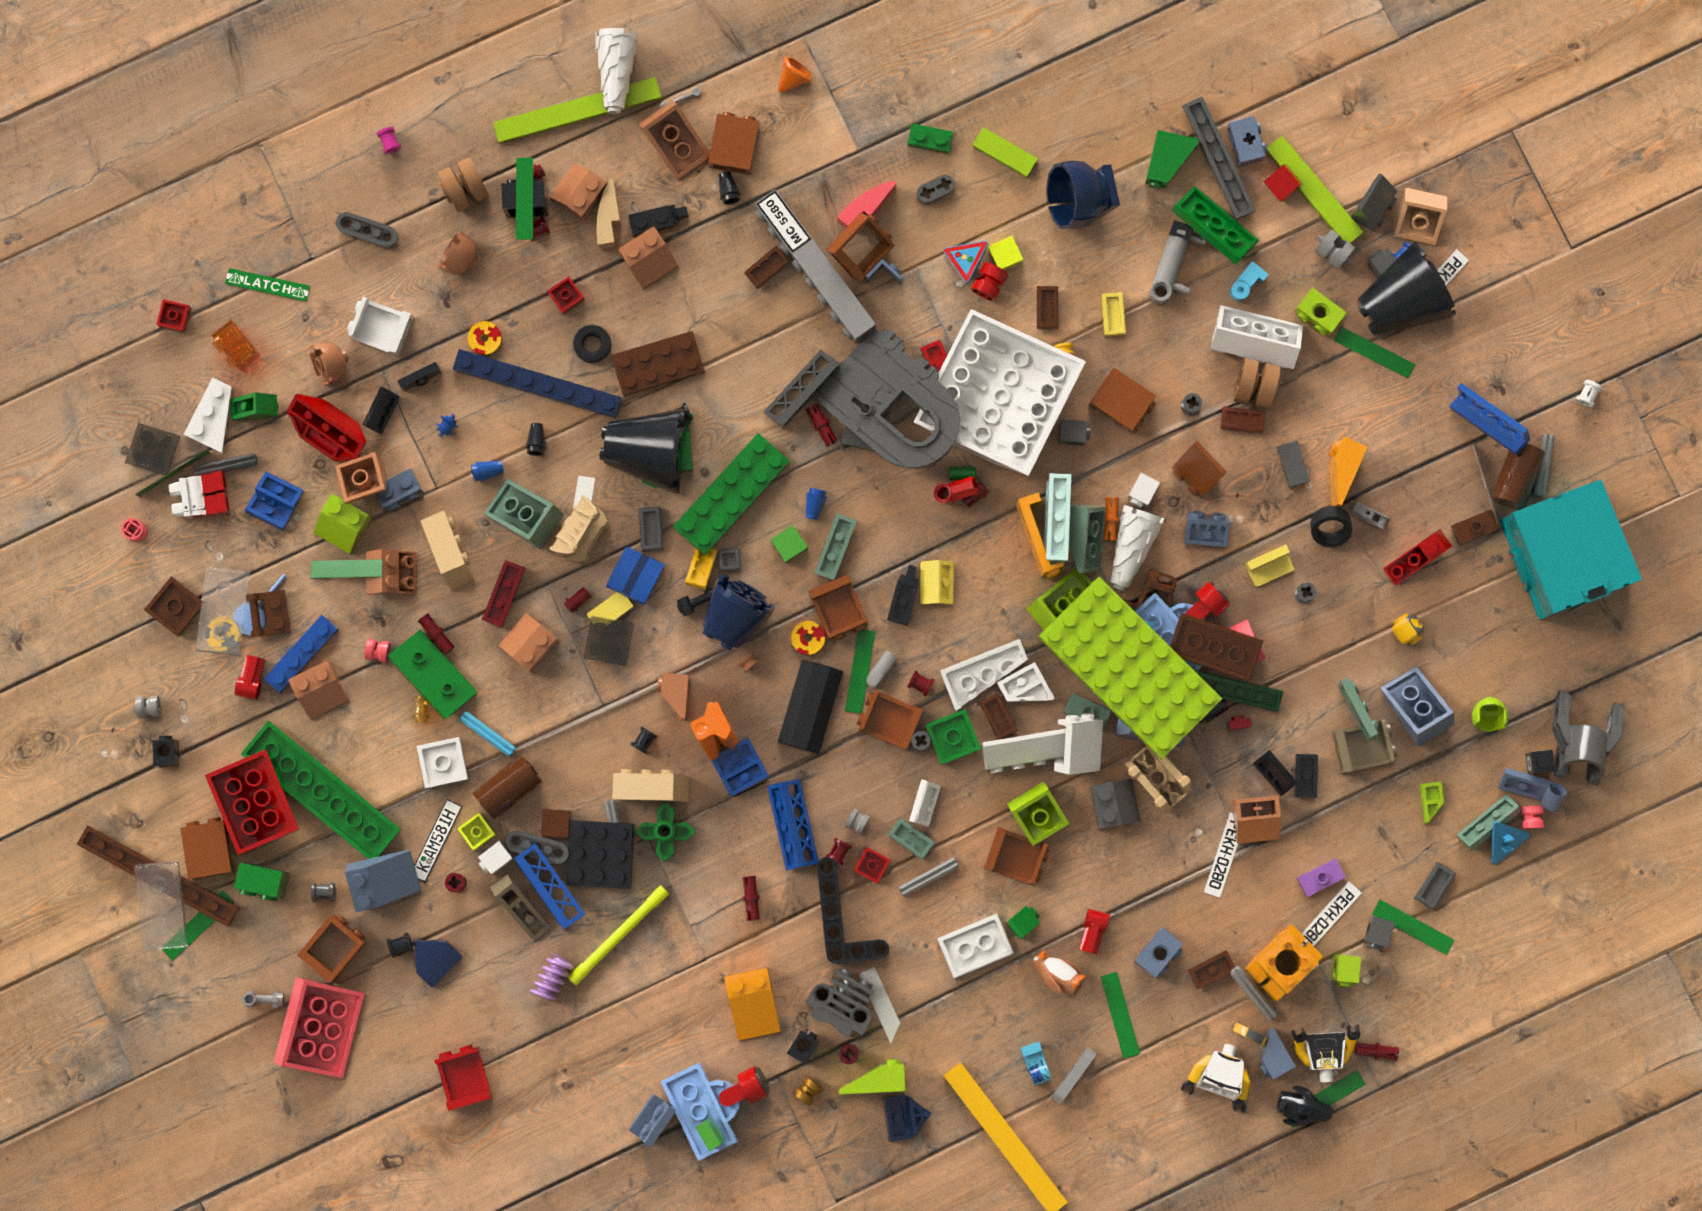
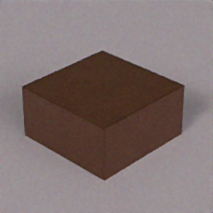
M543 809L541 836L569 838L571 811Z

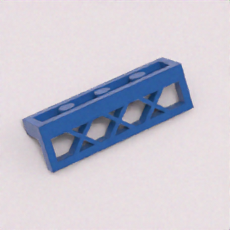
M1460 383L1457 387L1459 395L1449 405L1450 409L1517 456L1531 440L1528 429Z
M800 779L767 786L786 871L818 864V856ZM790 785H794L796 793L794 797L790 795L788 787ZM795 806L800 811L799 819L794 814ZM800 828L804 830V840L799 836L798 831ZM805 849L809 852L811 861L805 862L803 854Z
M536 843L514 858L516 864L563 930L569 928L571 924L585 915ZM535 850L540 857L538 866L528 864L524 857ZM541 860L546 867H541ZM532 868L537 869V874H535ZM540 869L550 871L552 874L551 884L540 881L538 878ZM554 878L559 885L553 884ZM544 886H550L549 892ZM552 887L562 888L564 891L563 901L554 900L551 897ZM566 896L569 898L571 903L565 902ZM556 903L562 904V910ZM565 905L574 906L579 914L568 921L563 914Z

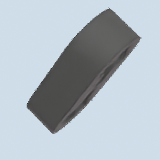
M942 175L922 184L917 189V200L921 204L928 205L950 195L955 186L953 178L949 175ZM942 181L950 182L948 190L945 188L937 190V188L942 185ZM923 190H926L927 192L934 190V192L930 194L929 199H927L926 197H921V195L923 194Z

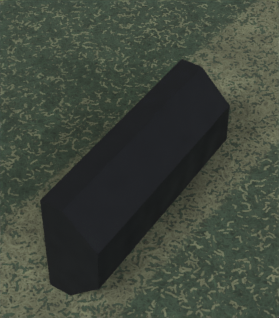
M801 661L778 743L816 754L820 753L843 671L812 661Z

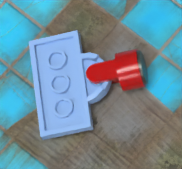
M1208 581L1195 593L1200 600L1194 605L1182 603L1169 608L1154 593L1135 612L1144 621L1154 622V631L1170 646L1181 612L1205 620V616L1211 611L1218 617L1230 606V601L1213 582ZM1184 660L1194 670H1199L1202 665Z
M701 1062L660 1081L672 1107L676 1110L677 1118L698 1161L738 1142L729 1121L738 1113L741 1100L747 1098L753 1104L769 1096L770 1088L759 1067L753 1066L737 1075L739 1083L736 1085L719 1079L709 1081ZM710 1117L713 1118L726 1140L711 1151L708 1150L695 1128Z

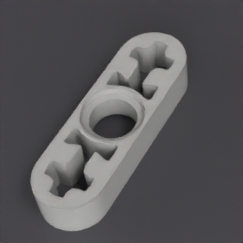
M1089 1047L1083 1051L1051 1096L1052 1100L1059 1105L1063 1102L1096 1056V1052Z

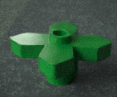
M664 802L656 810L658 823L643 822L635 832L644 841L657 839L656 854L663 861H667L674 854L673 839L688 841L695 834V830L687 822L674 824L675 810L667 802ZM669 828V835L664 836L662 829Z

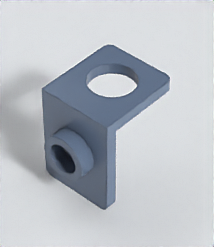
M883 259L865 277V280L869 282L883 268L899 284L903 283V278L898 274L900 272L899 269L892 263H886Z

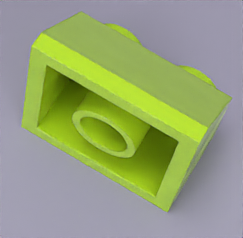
M331 494L320 512L313 533L351 554L372 517L350 503L345 504L343 499Z
M1044 781L1007 803L1032 846L1070 824Z

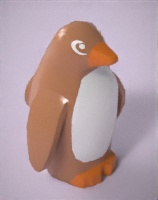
M1046 950L1037 953L1032 958L1033 967L1050 990L1057 994L1063 992L1070 998H1075L1086 978L1085 975H1080L1081 970L1071 961L1049 957Z

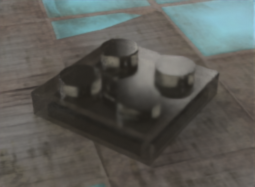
M138 423L125 464L165 476L169 473L181 436Z
M591 616L583 658L626 666L634 623Z

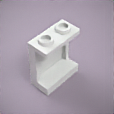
M363 297L356 304L354 321H350L347 327L348 337L353 341L399 357L414 317L411 313L400 312Z
M1088 713L1082 714L1081 717L1067 715L1066 719H1058V724L1066 726L1064 761L1055 762L1054 771L1069 775L1100 771L1103 720L1095 718L1094 714Z

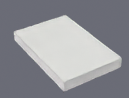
M998 914L937 938L954 979L1014 954Z

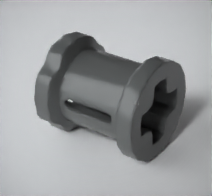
M1195 393L1186 395L1181 403L1183 413L1190 416L1196 414L1202 406L1200 396ZM1190 400L1194 401L1195 406L1193 409L1189 408L1188 403Z
M1306 582L1295 589L1294 595L1298 602L1308 603L1315 598L1317 592L1312 583ZM1307 588L1310 596L1304 598L1301 590Z
M924 731L916 732L911 738L912 747L916 751H925L930 745V736ZM922 736H924V742L926 743V745L924 746L921 744L918 747L916 745L917 740L915 738H921Z
M316 882L312 883V902L327 899L335 901V882L319 885Z

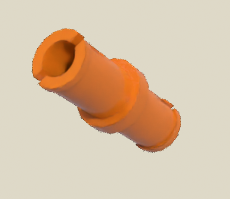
M1106 497L1103 540L1109 541L1110 538L1111 541H1117V522L1120 521V517H1118L1119 498L1113 497L1112 503V498Z

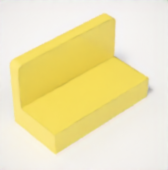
M1287 545L1245 564L1255 587H1259L1294 570L1288 556L1290 551Z
M944 560L921 562L920 604L953 605L954 562Z

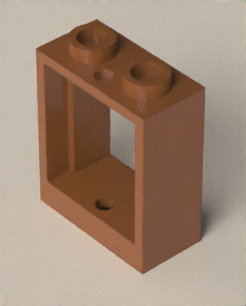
M860 213L826 249L853 279L859 282L895 246L890 240L892 236L885 229L881 230L877 226L879 224L878 220L871 214L867 216L863 213ZM866 226L880 242L856 265L842 249Z
M340 914L337 917L330 915L297 954L298 957L329 983L336 981L367 944L363 939L365 935L356 928L354 930L347 926L349 922ZM332 924L356 943L334 971L310 952Z

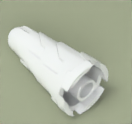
M623 28L600 29L599 33L597 31L595 33L596 53H598V64L601 74V93H603L604 108L608 110L609 114H620L621 110L625 108L626 95L629 93L630 73L632 74L634 55H636L637 33L629 30V35H626Z
M1124 505L1110 580L1113 583V588L1124 591L1125 587H1130L1134 576L1139 571L1142 562L1147 557L1154 540L1164 524V518Z

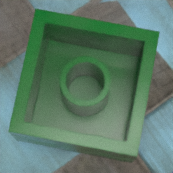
M240 863L234 888L239 889V894L256 897L257 894H261V899L277 901L278 898L285 897L290 873L253 864Z

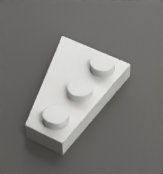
M212 377L184 435L224 454V440L227 433V420L230 413L233 387Z

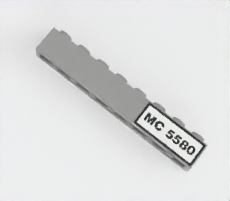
M773 190L756 202L755 215L761 222L765 221L769 226L767 231L773 239L777 237L781 242L779 247L786 256L789 254L792 257L794 268L798 272L802 271L804 273L806 284L811 290L815 288L818 292V300L823 306L827 305L831 310L829 314L835 323L840 322L844 327L842 332L848 340L852 339L856 343L870 333L873 328H876L875 322L777 190Z

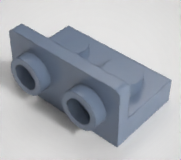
M410 468L389 479L386 490L377 493L376 496L381 503L382 509L392 512L400 508L401 503L407 500L412 502L420 497L419 494L423 490Z
M1202 511L1186 513L1185 544L1227 547L1230 530L1229 516L1219 512L1213 513V515L1204 514Z
M652 1094L629 1127V1131L638 1136L646 1145L652 1147L676 1110L669 1103Z

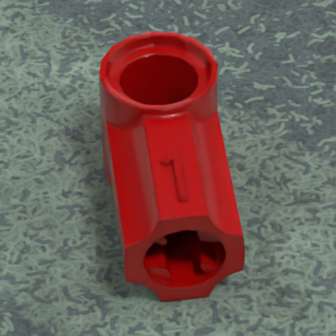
M974 476L948 484H939L933 491L934 498L946 505H952L958 500L979 494L978 483ZM946 489H948L949 496L946 499H943L942 494Z
M246 655L241 677L238 678L235 685L234 694L236 696L252 700L258 699L265 659Z
M1088 909L1079 950L1097 955L1110 914Z

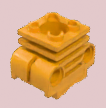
M1289 924L1244 968L1257 983H1261L1266 978L1268 979L1261 987L1274 1001L1279 1000L1284 994H1288L1319 964L1318 961L1323 957L1309 941L1303 946L1301 945L1306 938L1293 924ZM1283 950L1289 951L1294 957L1295 962L1292 971L1286 975L1278 972L1275 966L1276 956Z

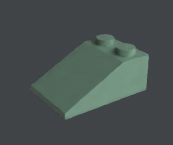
M509 479L505 481L484 512V515L540 550L564 516L555 505Z
M1089 504L1070 505L1069 547L1078 573L1101 570L1106 507Z

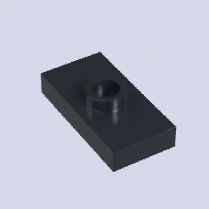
M434 362L399 379L398 383L401 389L406 391L416 385L421 387L429 382L428 379L442 372L438 364Z
M380 387L362 425L382 435L400 396L384 387Z
M1270 750L1253 763L1280 796L1298 783Z

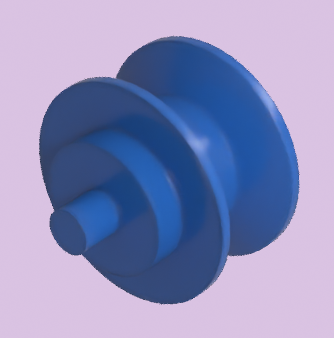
M452 414L450 417L441 415L440 417L443 420L441 424L435 423L438 426L437 430L440 431L438 436H448L449 434L453 436L451 432L453 427L459 428L454 420L455 415Z

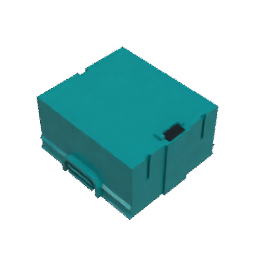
M1601 479L1560 494L1554 499L1552 497L1515 511L1499 520L1511 549L1508 553L1514 555L1512 561L1521 583H1525L1523 590L1528 591L1539 620L1572 607L1576 609L1597 601L1614 591L1642 580Z

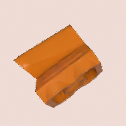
M718 701L715 703L708 702L705 715L691 722V728L698 742L711 761L718 758L720 744L731 750H734L736 745L739 744Z

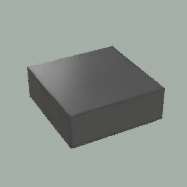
M739 548L718 550L720 572L741 570Z

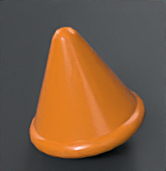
M789 56L783 59L784 63L778 86L780 93L812 81L811 73L799 61Z

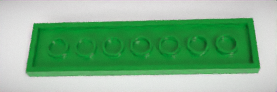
M270 721L266 722L241 753L242 756L247 758L267 750L282 789L368 859L381 856L402 830Z

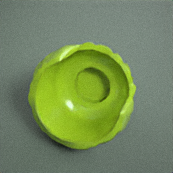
M1486 697L1479 701L1472 711L1474 727L1485 732L1505 729L1508 725V713L1504 703L1494 697Z

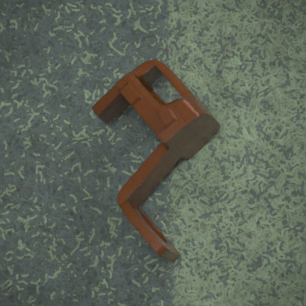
M1149 569L1145 585L1137 602L1122 600L1131 607L1139 608L1149 587L1168 592L1166 603L1170 604L1177 580L1171 575ZM1159 575L1173 579L1172 583L1168 584L1159 581Z

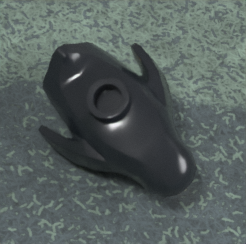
M1293 1086L1292 1089L1296 1092H1287L1281 1089L1277 1102V1113L1290 1118L1283 1119L1285 1124L1304 1126L1310 1123L1327 1122L1332 1119L1334 1114L1333 1108L1328 1104L1320 1102L1307 1088Z

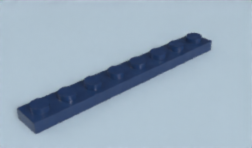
M461 349L458 350L453 370L615 419L622 400L620 396Z

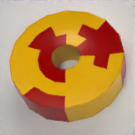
M478 322L468 332L469 346L479 355H492L499 350L502 344L501 332L491 322ZM484 335H487L489 337L488 341L486 342L481 341V338Z
M813 621L800 622L795 626L791 634L793 647L802 655L816 654L824 646V630ZM810 634L812 636V640L810 642H806L804 640L805 635Z

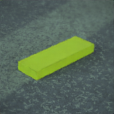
M984 127L972 147L1026 178L1038 158Z

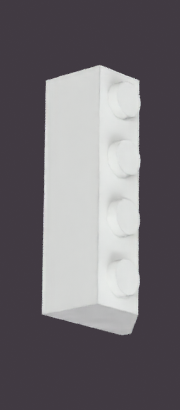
M1220 305L1211 349L1221 353L1234 354L1241 358L1254 359L1261 363H1270L1282 368L1294 369L1301 349L1303 325Z
M1066 729L983 742L981 747L985 770H990L992 774L1003 772V767L1012 766V770L1025 768L1024 764L1033 763V766L1045 765L1046 760L1064 761Z

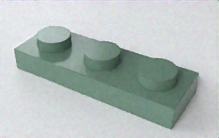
M838 513L836 514L814 574L832 581L835 580L857 520Z
M1349 677L1340 680L1338 687L1367 742L1375 740L1379 728L1375 720L1370 719L1368 715L1369 709L1365 701L1360 700L1357 685L1354 681L1351 682Z
M1506 794L1456 835L1467 848L1473 851L1492 836L1493 822L1497 821L1506 824L1522 810Z

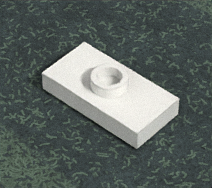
M921 780L909 821L929 827L941 788L940 785Z

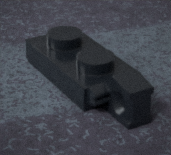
M667 205L628 215L633 237L641 235L653 226L657 231L675 227L674 225L679 224V219L689 217L686 206L675 208V205Z
M908 565L906 575L900 574L887 621L908 626L919 586V579L914 578L917 567Z

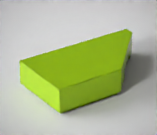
M1442 782L1419 784L1424 824L1429 823L1445 803Z

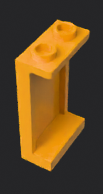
M1038 492L1018 499L1016 506L1041 577L1047 576V579L1060 575L1059 573H1061L1064 564L1060 562L1051 565L1046 560V551L1031 509L1039 507L1042 501Z

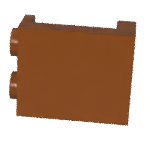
M729 112L717 114L708 160L709 168L751 175L752 159L760 126L759 121L752 116L735 117V114Z
M1113 368L1088 406L1094 410H1100L1128 429L1127 432L1131 434L1133 430L1138 431L1144 423V420L1141 418L1145 412L1150 414L1157 403L1154 402L1156 395L1116 368Z
M848 574L809 590V595L828 640L833 639L835 642L845 638V633L853 630L854 633L866 629L865 625L868 624V620Z
M875 690L874 694L869 693L865 705L868 706L865 714H860L857 725L860 726L859 731L907 750L923 709L911 706Z
M220 817L207 819L208 823L199 824V821L186 823L187 827L180 828L188 880L235 872V866L231 863L226 825L224 821H221Z
M998 827L984 869L1034 886L1035 882L1039 883L1043 871L1039 870L1042 861L1046 863L1049 856L1048 844L1039 842L1032 846L1027 837Z

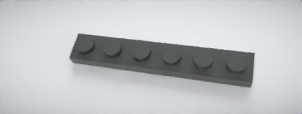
M1203 97L1184 104L1182 108L1197 139H1199V144L1234 219L1238 220L1254 213L1253 203Z

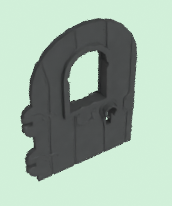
M873 328L812 397L891 464L902 468L915 469L929 466L944 457L956 442L961 420L959 408L950 392L937 381L939 378L937 368L932 365L926 370L930 365V362L926 359L917 358L913 361L903 352L905 345L900 337L891 341L896 335L893 331L886 329L879 332ZM904 395L930 416L935 423V430L924 442L909 440L884 418L890 412L891 407ZM856 398L866 408H870L869 412L864 413L853 400Z

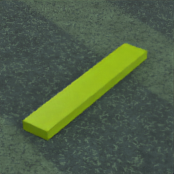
M1283 136L1267 147V153L1279 168L1283 164H1287L1303 185L1298 190L1327 225L1341 236V241L1346 240L1351 244L1364 233Z

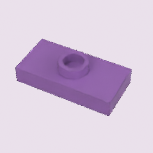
M1335 858L1297 877V880L1306 897H1309L1346 877Z

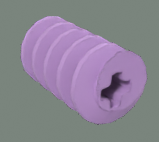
M552 952L550 953L554 956V959H546L550 967H542L546 974H538L542 982H534L538 989H530V992L547 1001L557 999L553 992L561 991L557 984H565L561 976L568 977L569 973L565 969H573V965L569 961Z

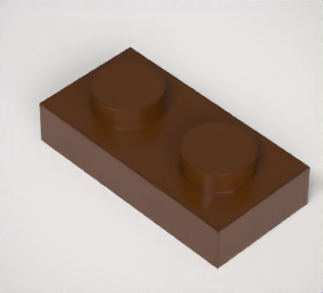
M1227 950L1188 969V972L1196 988L1200 989L1229 974L1235 968V965Z

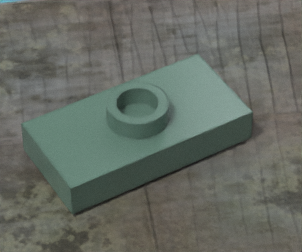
M1072 693L1063 713L1079 717L1084 713L1094 714L1095 718L1103 720L1104 729L1111 710Z
M899 818L888 834L889 837L921 860H924L935 844L934 841L902 818Z

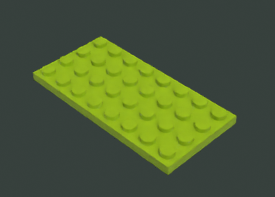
M1100 577L1094 580L1038 636L1161 760L1222 700Z

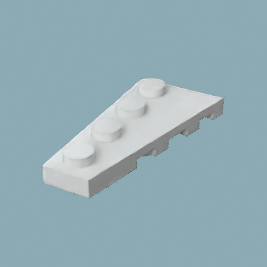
M1020 639L940 670L955 711L1028 660Z

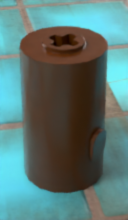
M1527 444L1517 456L1508 451L1491 499L1508 508L1516 510L1525 508L1545 452L1530 444Z
M519 755L474 791L473 795L491 818L496 820L543 781L530 762L526 761L522 755Z

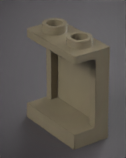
M1386 720L1376 722L1379 728L1378 735L1375 740L1367 742L1360 726L1332 731L1341 774L1395 762L1394 757H1397L1395 745H1391L1389 736H1392L1390 724H1386Z

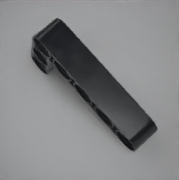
M822 858L817 864L827 959L832 963L839 964L885 958L889 953V946L884 940L877 939L845 943L837 866L832 858ZM824 861H830L833 864V870L830 873L821 871V864ZM828 882L833 883L836 888L832 895H827L823 892V886ZM829 904H834L838 908V913L833 917L827 916L825 908ZM831 926H837L840 929V935L835 939L830 938L827 933ZM876 943L885 945L886 951L883 955L879 956L873 952V947ZM855 945H860L864 949V954L860 958H855L851 953ZM837 947L842 950L843 954L839 960H833L830 957L832 948Z

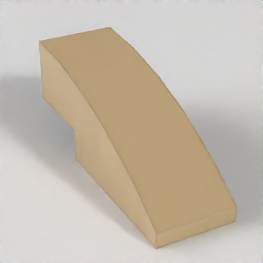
M613 179L608 180L599 204L596 228L599 249L616 247L613 226L621 225Z

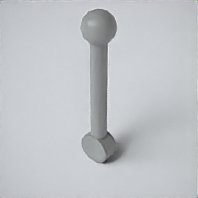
M694 88L691 93L673 101L678 103L693 96L699 97L701 94L700 89ZM662 102L660 103L659 107L662 108L669 102Z

